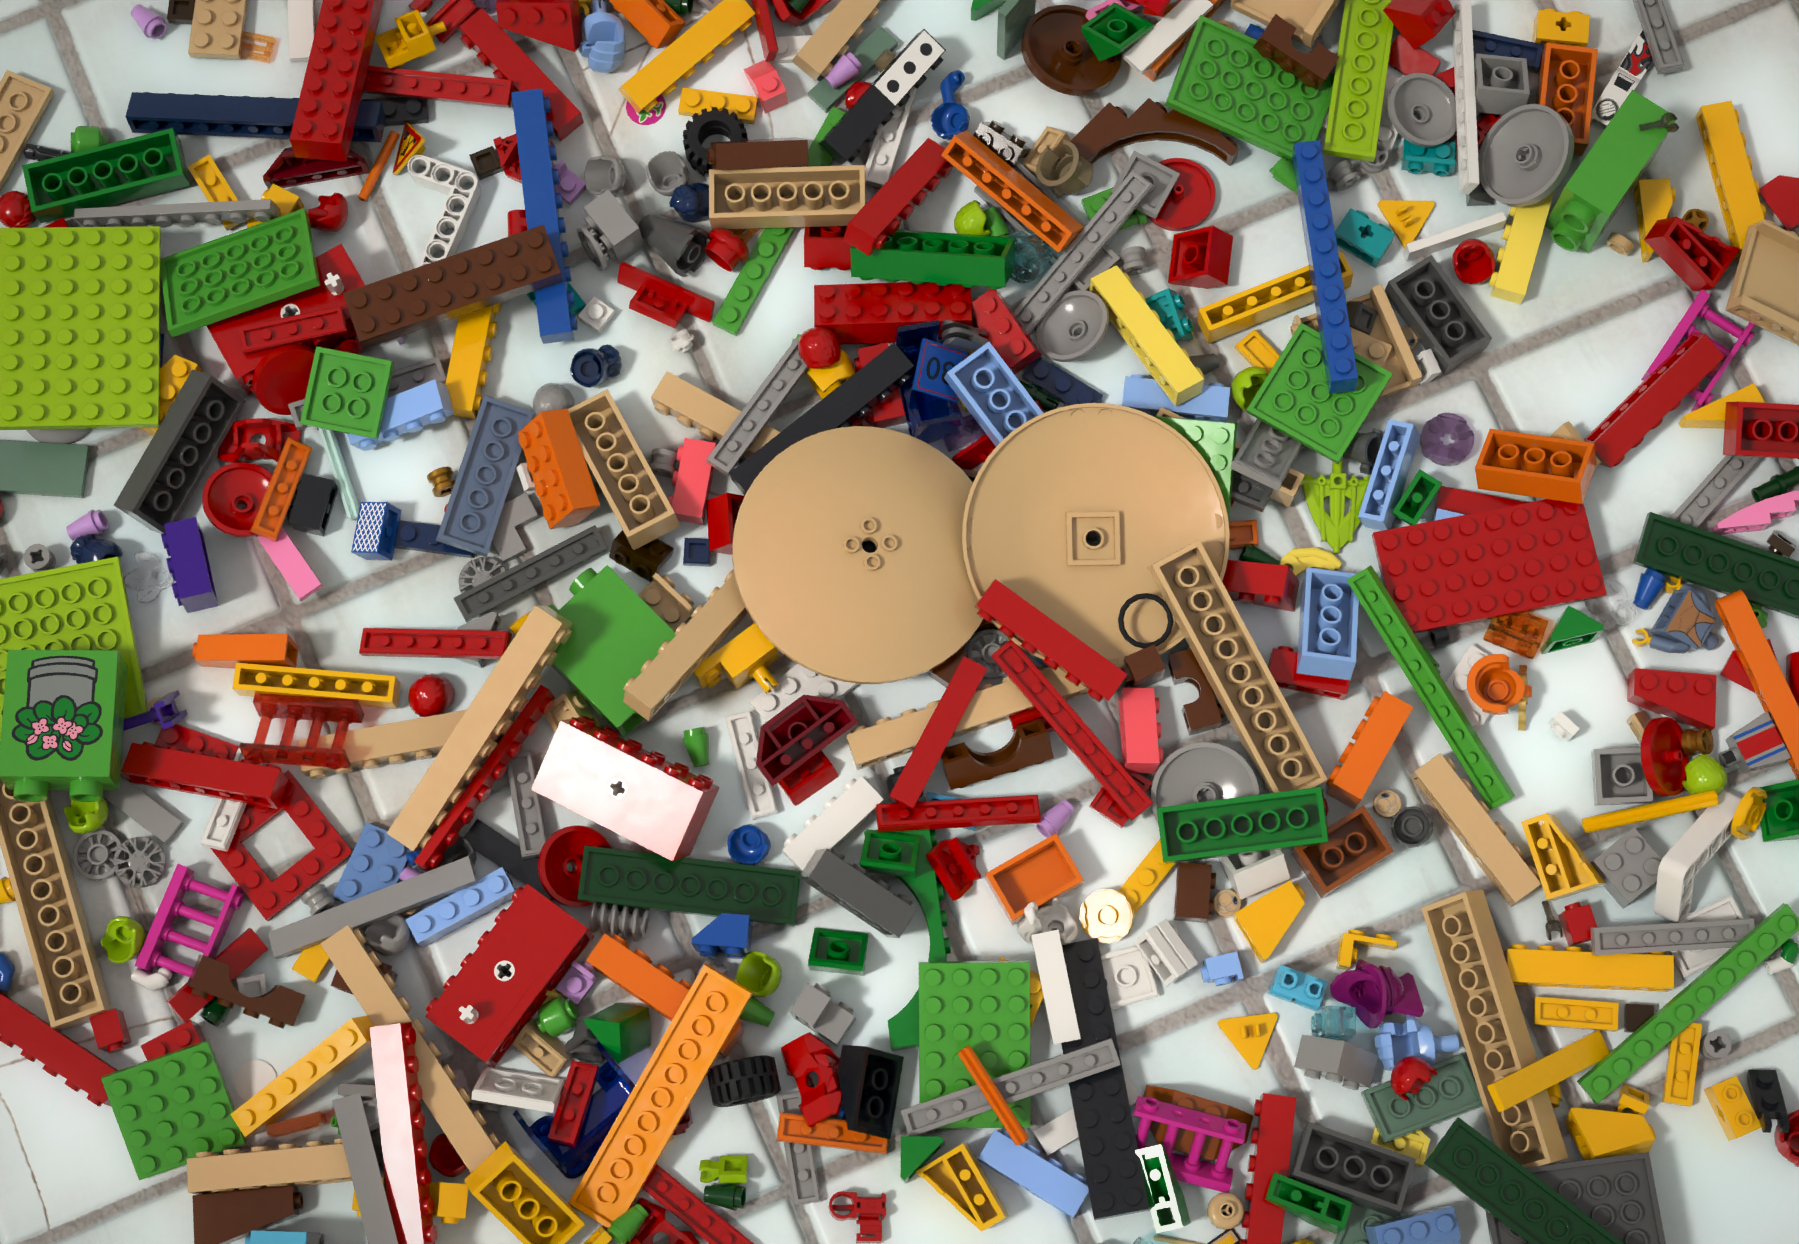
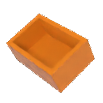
M1056 833L985 873V880L1012 925L1025 917L1024 908L1030 902H1036L1039 910L1051 904L1053 898L1059 899L1082 886L1084 882L1083 877Z

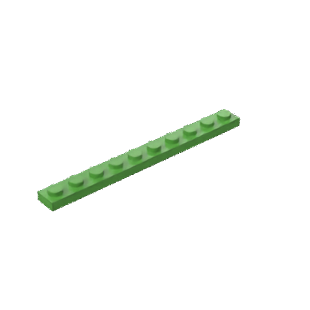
M835 107L831 108L808 150V166L799 167L831 166L834 158L818 143L846 112ZM796 227L764 228L712 321L714 326L734 336L737 335Z
M1370 565L1347 579L1348 584L1488 808L1492 810L1511 800L1515 794L1373 567Z
M1784 903L1780 905L1577 1081L1594 1103L1598 1104L1799 930V918L1789 905Z

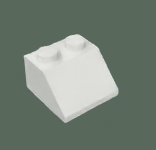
M1281 850L1219 857L1229 882L1240 900L1290 879L1284 854Z

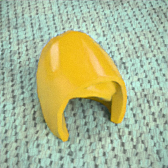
M841 348V357L837 363L820 369L808 368L805 372L810 383L822 399L856 373L847 352Z

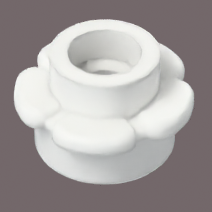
M686 329L676 332L669 339L672 350L679 351L680 353L689 350L693 345L691 341L694 339V335L689 334Z

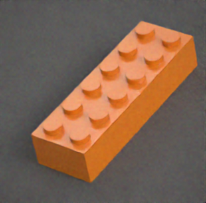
M604 933L586 959V962L603 976L672 1022L692 985L683 979L679 983L674 980L675 976L661 964L654 967L651 965L653 961L646 954L638 949L634 952L629 950L630 946L624 939L616 934L610 937ZM740 1018L719 1053L725 1058L728 1057L745 1032L741 1026L742 1021Z

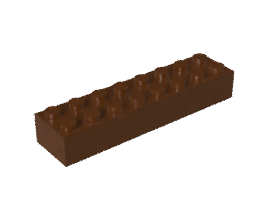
M541 225L344 292L343 295L359 342L366 349L564 280L545 226Z

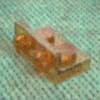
M1527 612L1492 618L1483 640L1533 659L1541 645L1548 621Z

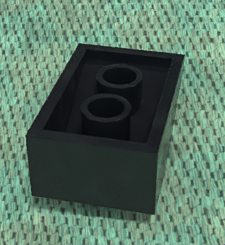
M842 1045L838 1077L848 1130L891 1139L904 1060L903 1056L866 1046Z

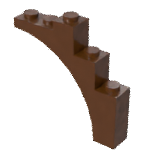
M1150 98L1129 118H1127V114L1122 108L1114 107L1109 102L1070 141L1078 149L1079 155L1091 164L1118 148L1138 142L1155 140L1175 141L1196 146L1215 155L1229 166L1237 160L1239 152L1234 140L1229 137L1225 138L1218 132V129L1173 109L1168 114L1161 103L1154 102Z

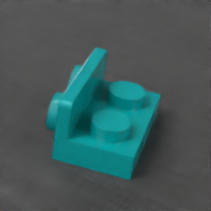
M1404 138L1401 170H1406L1411 174L1429 172L1436 176L1452 175L1456 167V142L1446 141L1435 147H1422Z
M1167 288L1145 299L1149 308L1157 312L1160 322L1165 329H1169L1173 333L1175 342L1183 339L1187 341L1193 340L1191 331L1194 328L1189 317L1185 315L1183 308L1186 305L1180 293Z

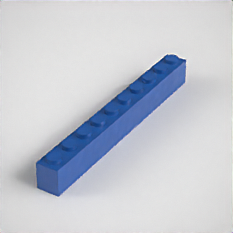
M542 88L511 92L527 230L541 225L545 226L564 280L535 291L540 337L543 344L574 340L573 331H577L578 326L576 315H571L570 306H575L573 290L568 291L567 282L572 281L570 266H565L564 257H569L567 241L562 242L561 234L566 233L564 217H559V209L563 208L561 193H556V185L560 184L558 169L553 168V161L557 160L555 145L550 143V137L554 136L553 123L548 121L547 113L551 112L550 98L544 96Z
M1320 140L1294 143L1292 161L1329 394L1355 391L1358 374Z

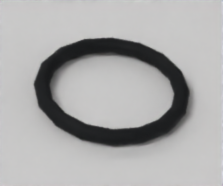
M1149 593L1136 594L1129 598L1121 607L1118 617L1119 630L1124 639L1133 646L1143 649L1154 644L1157 647L1165 642L1171 634L1174 623L1173 615L1166 601L1157 595ZM1146 598L1155 600L1162 605L1168 618L1167 628L1162 637L1150 643L1138 642L1131 638L1125 630L1123 620L1125 611L1130 604Z

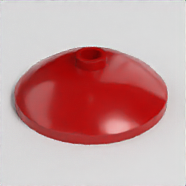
M246 462L231 463L216 470L207 480L202 494L203 509L209 521L220 531L232 536L251 537L257 535L250 532L272 474L261 466ZM239 504H244L247 506V508L239 509L237 506Z
M580 825L564 827L553 833L546 840L540 851L538 873L542 886L551 898L562 905L585 907L594 904L577 901L584 845L612 848L608 841L592 828ZM568 863L572 864L571 872L567 870Z

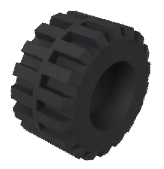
M712 107V111L708 112L706 108L702 109L701 115L695 113L692 116L693 122L688 120L686 123L687 130L683 131L686 158L690 162L691 167L694 170L698 169L699 174L702 176L706 173L709 175V169H712V164H708L707 150L701 146L706 138L711 135L720 134L728 137L730 141L748 140L743 121L741 119L738 120V116L734 112L729 115L726 108L718 111L717 107Z
M767 1055L725 1062L712 1067L707 1074L712 1102L714 1106L718 1107L737 1106L764 1100L775 1096L781 1091L775 1058Z

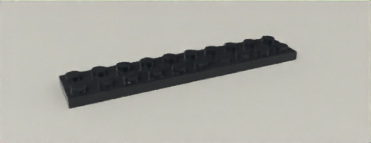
M1098 939L1062 945L1081 1039L1061 1043L1063 1054L1112 1038L1121 1064L1069 1083L1094 1220L1150 1211L1140 1157L1135 1153V1150H1138Z

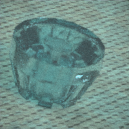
M1015 231L1007 237H1015V268L1010 278L1018 283H1029L1040 277L1052 258V251H1049V245L1033 231Z

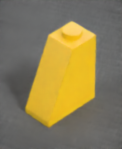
M1291 880L1233 915L1234 921L1261 964L1271 955L1305 904L1303 901L1305 898L1304 892L1298 884L1293 885Z
M1575 1107L1570 1109L1565 1120V1124L1584 1160L1650 1152L1655 1141L1654 1129L1650 1124H1647L1643 1115Z

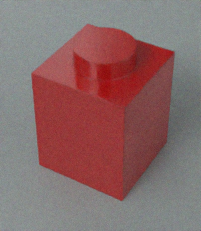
M1577 902L1565 906V911L1558 916L1568 946L1591 941L1590 928H1596L1597 924L1590 904L1581 906V903Z
M115 1008L89 1017L98 1049L108 1051L109 1054L125 1049V1044L132 1042L123 1011Z

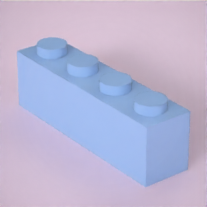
M1133 374L1131 377L1125 376L1122 406L1145 412L1151 416H1156L1160 407L1186 419L1226 422L1230 387H1224V384L1221 383L1203 385L1201 394L1175 407L1155 379H1147L1144 375Z
M434 379L387 398L379 439L348 434L350 445L363 451L371 450L377 446L376 444L383 441H394L401 434L418 432L423 429L422 426L445 421L446 417L454 414L447 385Z
M1388 420L1358 515L1363 525L1367 528L1384 531L1392 527L1395 515L1391 513L1401 499L1420 438V434L1414 424Z
M501 867L479 879L477 884L459 890L407 918L406 922L417 944L424 948L510 901L516 892V888L508 873Z
M1002 1128L1001 1132L994 1130L980 1153L978 1161L1069 1217L1074 1218L1089 1192L1086 1185L1087 1179L1075 1172L1070 1176L1062 1171L1064 1166L1052 1158L1046 1161L1039 1157L1040 1151L1028 1143L1024 1147L1015 1145L1005 1129Z

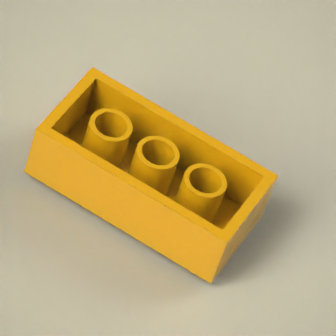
M506 1141L464 1179L470 1192L523 1244H565L585 1225L577 1211Z

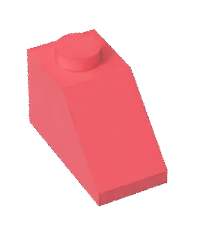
M763 60L744 69V73L756 97H758V101L765 114L788 104L787 91L776 69L769 61L765 62Z

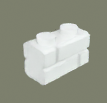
M1167 919L1147 930L1134 941L1166 987L1198 965L1194 952L1185 946L1179 937L1178 930L1175 926L1170 925Z

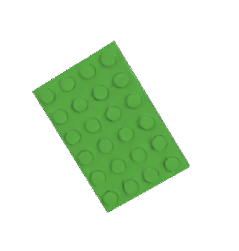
M1200 15L1164 106L1281 158L1284 156L1287 160L1291 159L1292 161L1294 143L1317 140L1330 105L1334 75L1329 73L1317 90L1308 87L1293 74L1283 71L1271 59L1261 56L1253 48L1257 42L1256 39Z
M303 208L161 258V278L167 328L170 335L175 337L320 286L309 215L306 209Z
M1029 961L918 962L919 1103L976 1084L958 1055V1052L966 1046L972 1047L991 1079L1030 1066ZM1031 1096L1008 1103L1023 1128L1031 1127ZM991 1109L935 1129L1005 1127L994 1110Z

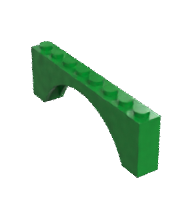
M935 830L892 831L894 833L920 836L915 878L895 877L911 891L924 913L930 938L928 962H946V954H951L949 937H943L942 927H947L946 911H940L939 900H944L942 883H936V873L925 856L932 847L937 845ZM919 988L909 1003L898 1014L888 1020L891 1051L919 1048Z

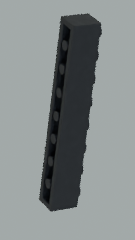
M893 343L730 472L731 480L746 495L754 479L779 453L806 437L835 428L852 427V423L860 418L862 420L873 411L872 408L876 404L886 402L892 397L893 391L899 386L904 387L913 380V375L915 374L914 365Z

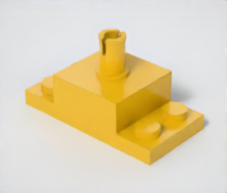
M753 623L705 659L693 673L702 689L707 686L709 688L715 686L721 681V675L725 674L736 690L754 677L764 690V693L768 694L772 692L768 683L773 689H776L779 682L775 680L767 667L779 659L777 648Z

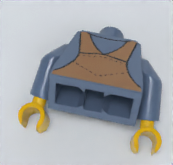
M1669 576V580L1676 585L1664 582L1666 585L1663 589L1667 593L1673 594L1650 631L1653 636H1648L1647 631L1644 629H1637L1635 633L1643 635L1645 639L1643 641L1632 639L1633 645L1643 647L1649 644L1650 648L1666 653L1684 654L1689 650H1699L1701 646L1707 650H1712L1717 645L1719 639L1710 632L1716 622V617L1711 613L1706 595L1687 583L1681 584V579Z

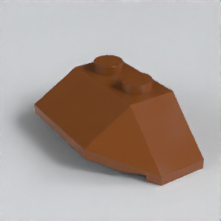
M1146 1085L1143 1097H1152L1161 1102L1225 1119H1235L1240 1123L1247 1124L1244 1144L1247 1142L1253 1115L1232 1106L1181 1091ZM1152 1120L1150 1131L1157 1143L1163 1144L1168 1124ZM1179 1128L1173 1150L1189 1154L1195 1132ZM1206 1135L1200 1158L1211 1161L1216 1160L1223 1139ZM1234 1142L1232 1150L1236 1149L1237 1147L1243 1144Z

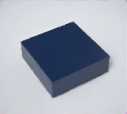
M685 538L684 566L710 567L711 552L709 551V539Z

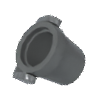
M1373 428V431L1369 433H1357L1345 452L1344 458L1361 463L1360 473L1370 475L1383 439L1382 431Z
M578 1021L573 1037L565 1044L567 1055L574 1059L603 1063L611 1056L606 1049L602 1050L603 1045L583 1021Z

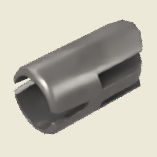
M944 320L941 323L943 346L974 353L988 342V339L979 336H987L986 331L951 320Z

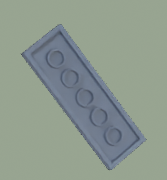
M484 395L436 541L487 557L522 451L518 432L532 420L533 411Z

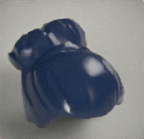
M693 183L676 187L669 202L670 207H673L683 220L690 223L708 219L709 185Z
M608 344L602 345L599 349H582L572 359L571 376L584 387H596L604 383L609 377L613 378L620 374L622 367L620 353Z
M90 534L77 537L70 547L72 559L76 560L77 564L113 557L121 558L123 556L122 549L118 544L104 539L97 540Z

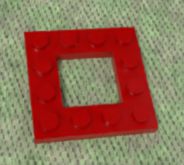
M289 770L284 773L288 783L279 808L246 804L228 852L211 848L266 921H270L349 859L353 852ZM285 810L315 849L272 882L242 842Z

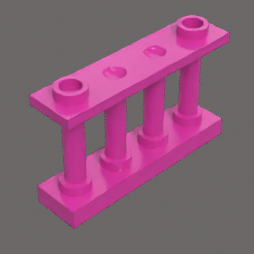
M1704 290L1699 292L1641 379L1644 381L1680 346L1678 343L1682 337L1687 339L1693 332L1702 333L1695 329L1696 325L1692 324L1696 316L1700 319L1704 317L1738 338L1732 349L1729 350L1708 337L1724 355V361L1717 371L1715 370L1713 373L1705 376L1710 379V382L1704 391L1697 388L1693 392L1688 393L1689 396L1697 400L1691 411L1709 404L1714 396L1710 391L1740 346L1744 345L1746 347L1755 334L1751 331L1755 324L1749 322L1743 330L1709 308L1710 305L1706 303L1710 294Z
M177 864L135 966L151 973L154 967L160 966L190 977L194 967L162 956L161 949L164 942L172 941L202 952L204 956L214 959L235 909L238 910L242 905L244 899L243 890L239 886L232 884L230 891L227 892L197 881L193 876L194 871L186 866ZM193 890L225 902L219 917L184 905L182 899L185 892ZM181 915L214 927L208 943L174 931L171 925L175 916Z
M1138 1095L1134 1110V1116L1141 1117L1136 1134L1138 1149L1150 1147L1146 1146L1145 1143L1152 1120L1168 1124L1163 1146L1177 1180L1229 1193L1233 1169L1227 1167L1233 1143L1244 1144L1247 1124L1240 1123L1235 1119H1225L1161 1102L1152 1097ZM1179 1128L1195 1132L1188 1157L1172 1153ZM1206 1135L1223 1139L1216 1164L1199 1160Z

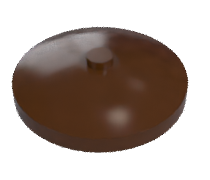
M1055 5L1037 12L1030 19L1021 39V51L1027 67L1041 83L1063 94L1086 96L1100 92L1110 85L1120 68L1122 52L1099 62L1081 32V26L1088 22V19L1085 17L1088 10L1072 5Z

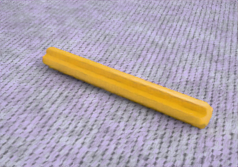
M1712 790L1586 817L1582 819L1583 830L1585 833L1716 806L1719 804L1716 791Z

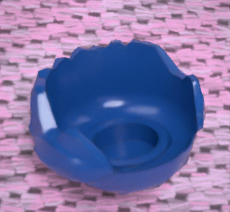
M954 101L943 102L931 115L933 130L940 138L951 140L954 135L968 129L970 120L968 110Z
M752 824L734 829L729 834L727 840L728 853L735 862L744 865L760 863L768 855L771 848L767 834L758 826Z

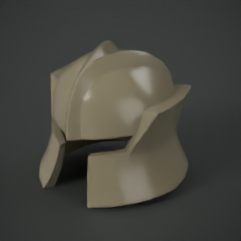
M1064 139L1063 145L1069 154H1065L1055 169L1054 165L1059 159V155L1048 146L1042 152L1036 166L1038 180L1046 186L1053 187L1058 198L1062 194L1073 195L1082 191L1085 187L1089 186L1093 175V165L1079 155L1078 149L1073 143Z

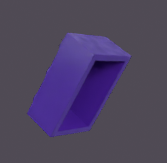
M196 517L164 524L166 533H162L161 537L164 549L167 550L168 556H171V558H166L169 573L172 574L173 581H176V583H172V589L178 605H183L187 613L219 606L203 532Z

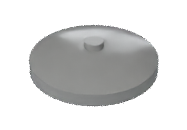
M1540 104L1523 105L1504 114L1491 127L1480 148L1478 157L1479 179L1484 190L1495 200L1511 207L1530 206L1548 197L1565 178L1573 159L1574 137L1570 125L1561 114L1550 107Z
M1199 742L1179 748L1163 761L1153 779L1151 787V801L1153 803L1151 805L1158 822L1156 809L1158 807L1260 795V788L1252 767L1238 752L1218 743Z

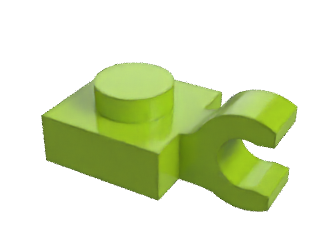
M720 1156V1161L701 1160L699 1170L702 1171L700 1182L710 1183L718 1177L719 1183H747L748 1156Z

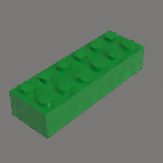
M173 128L22 165L31 211L40 223L72 216L75 209L108 207L191 186L181 140Z
M897 230L894 235L889 234L884 246L880 250L876 248L870 256L851 246V277H859L861 280L885 279L887 282L904 280L910 281L913 284L932 282L940 286L961 284L967 288L975 286H987L989 289L1005 288L1015 268V237Z
M1321 787L1156 808L1163 862L1166 864L1330 843L1323 789Z

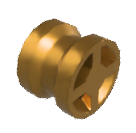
M1700 209L1688 210L1682 220L1702 229V232L1706 230L1709 224L1707 214Z
M441 467L427 475L429 483L433 484L432 492L435 497H443L452 493L455 480L452 478L453 471L451 467Z
M1700 728L1698 731L1685 729L1683 731L1681 742L1683 751L1687 756H1695L1698 752L1701 754H1710L1712 752L1713 736L1709 728Z

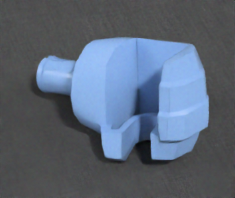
M599 0L591 3L592 14H589L582 23V30L586 41L581 42L579 52L581 56L588 57V66L593 71L609 73L623 64L626 50V35L621 20L612 13H607L606 2L601 0V8H599Z
M1407 1016L1404 1023H1395L1394 1021L1381 1023L1378 1034L1374 1037L1379 1060L1382 1061L1387 1071H1392L1397 1062L1405 1057L1416 1056L1433 1066L1435 1063V1053L1459 1051L1457 1034L1433 1037L1430 1027L1418 1021L1415 1016Z

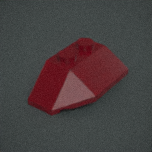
M289 147L281 152L263 175V181L269 190L272 184L281 188L367 174L370 171L365 159L349 149L347 162L296 158L293 148Z
M802 695L760 726L756 766L773 787L857 724L858 720L843 700Z

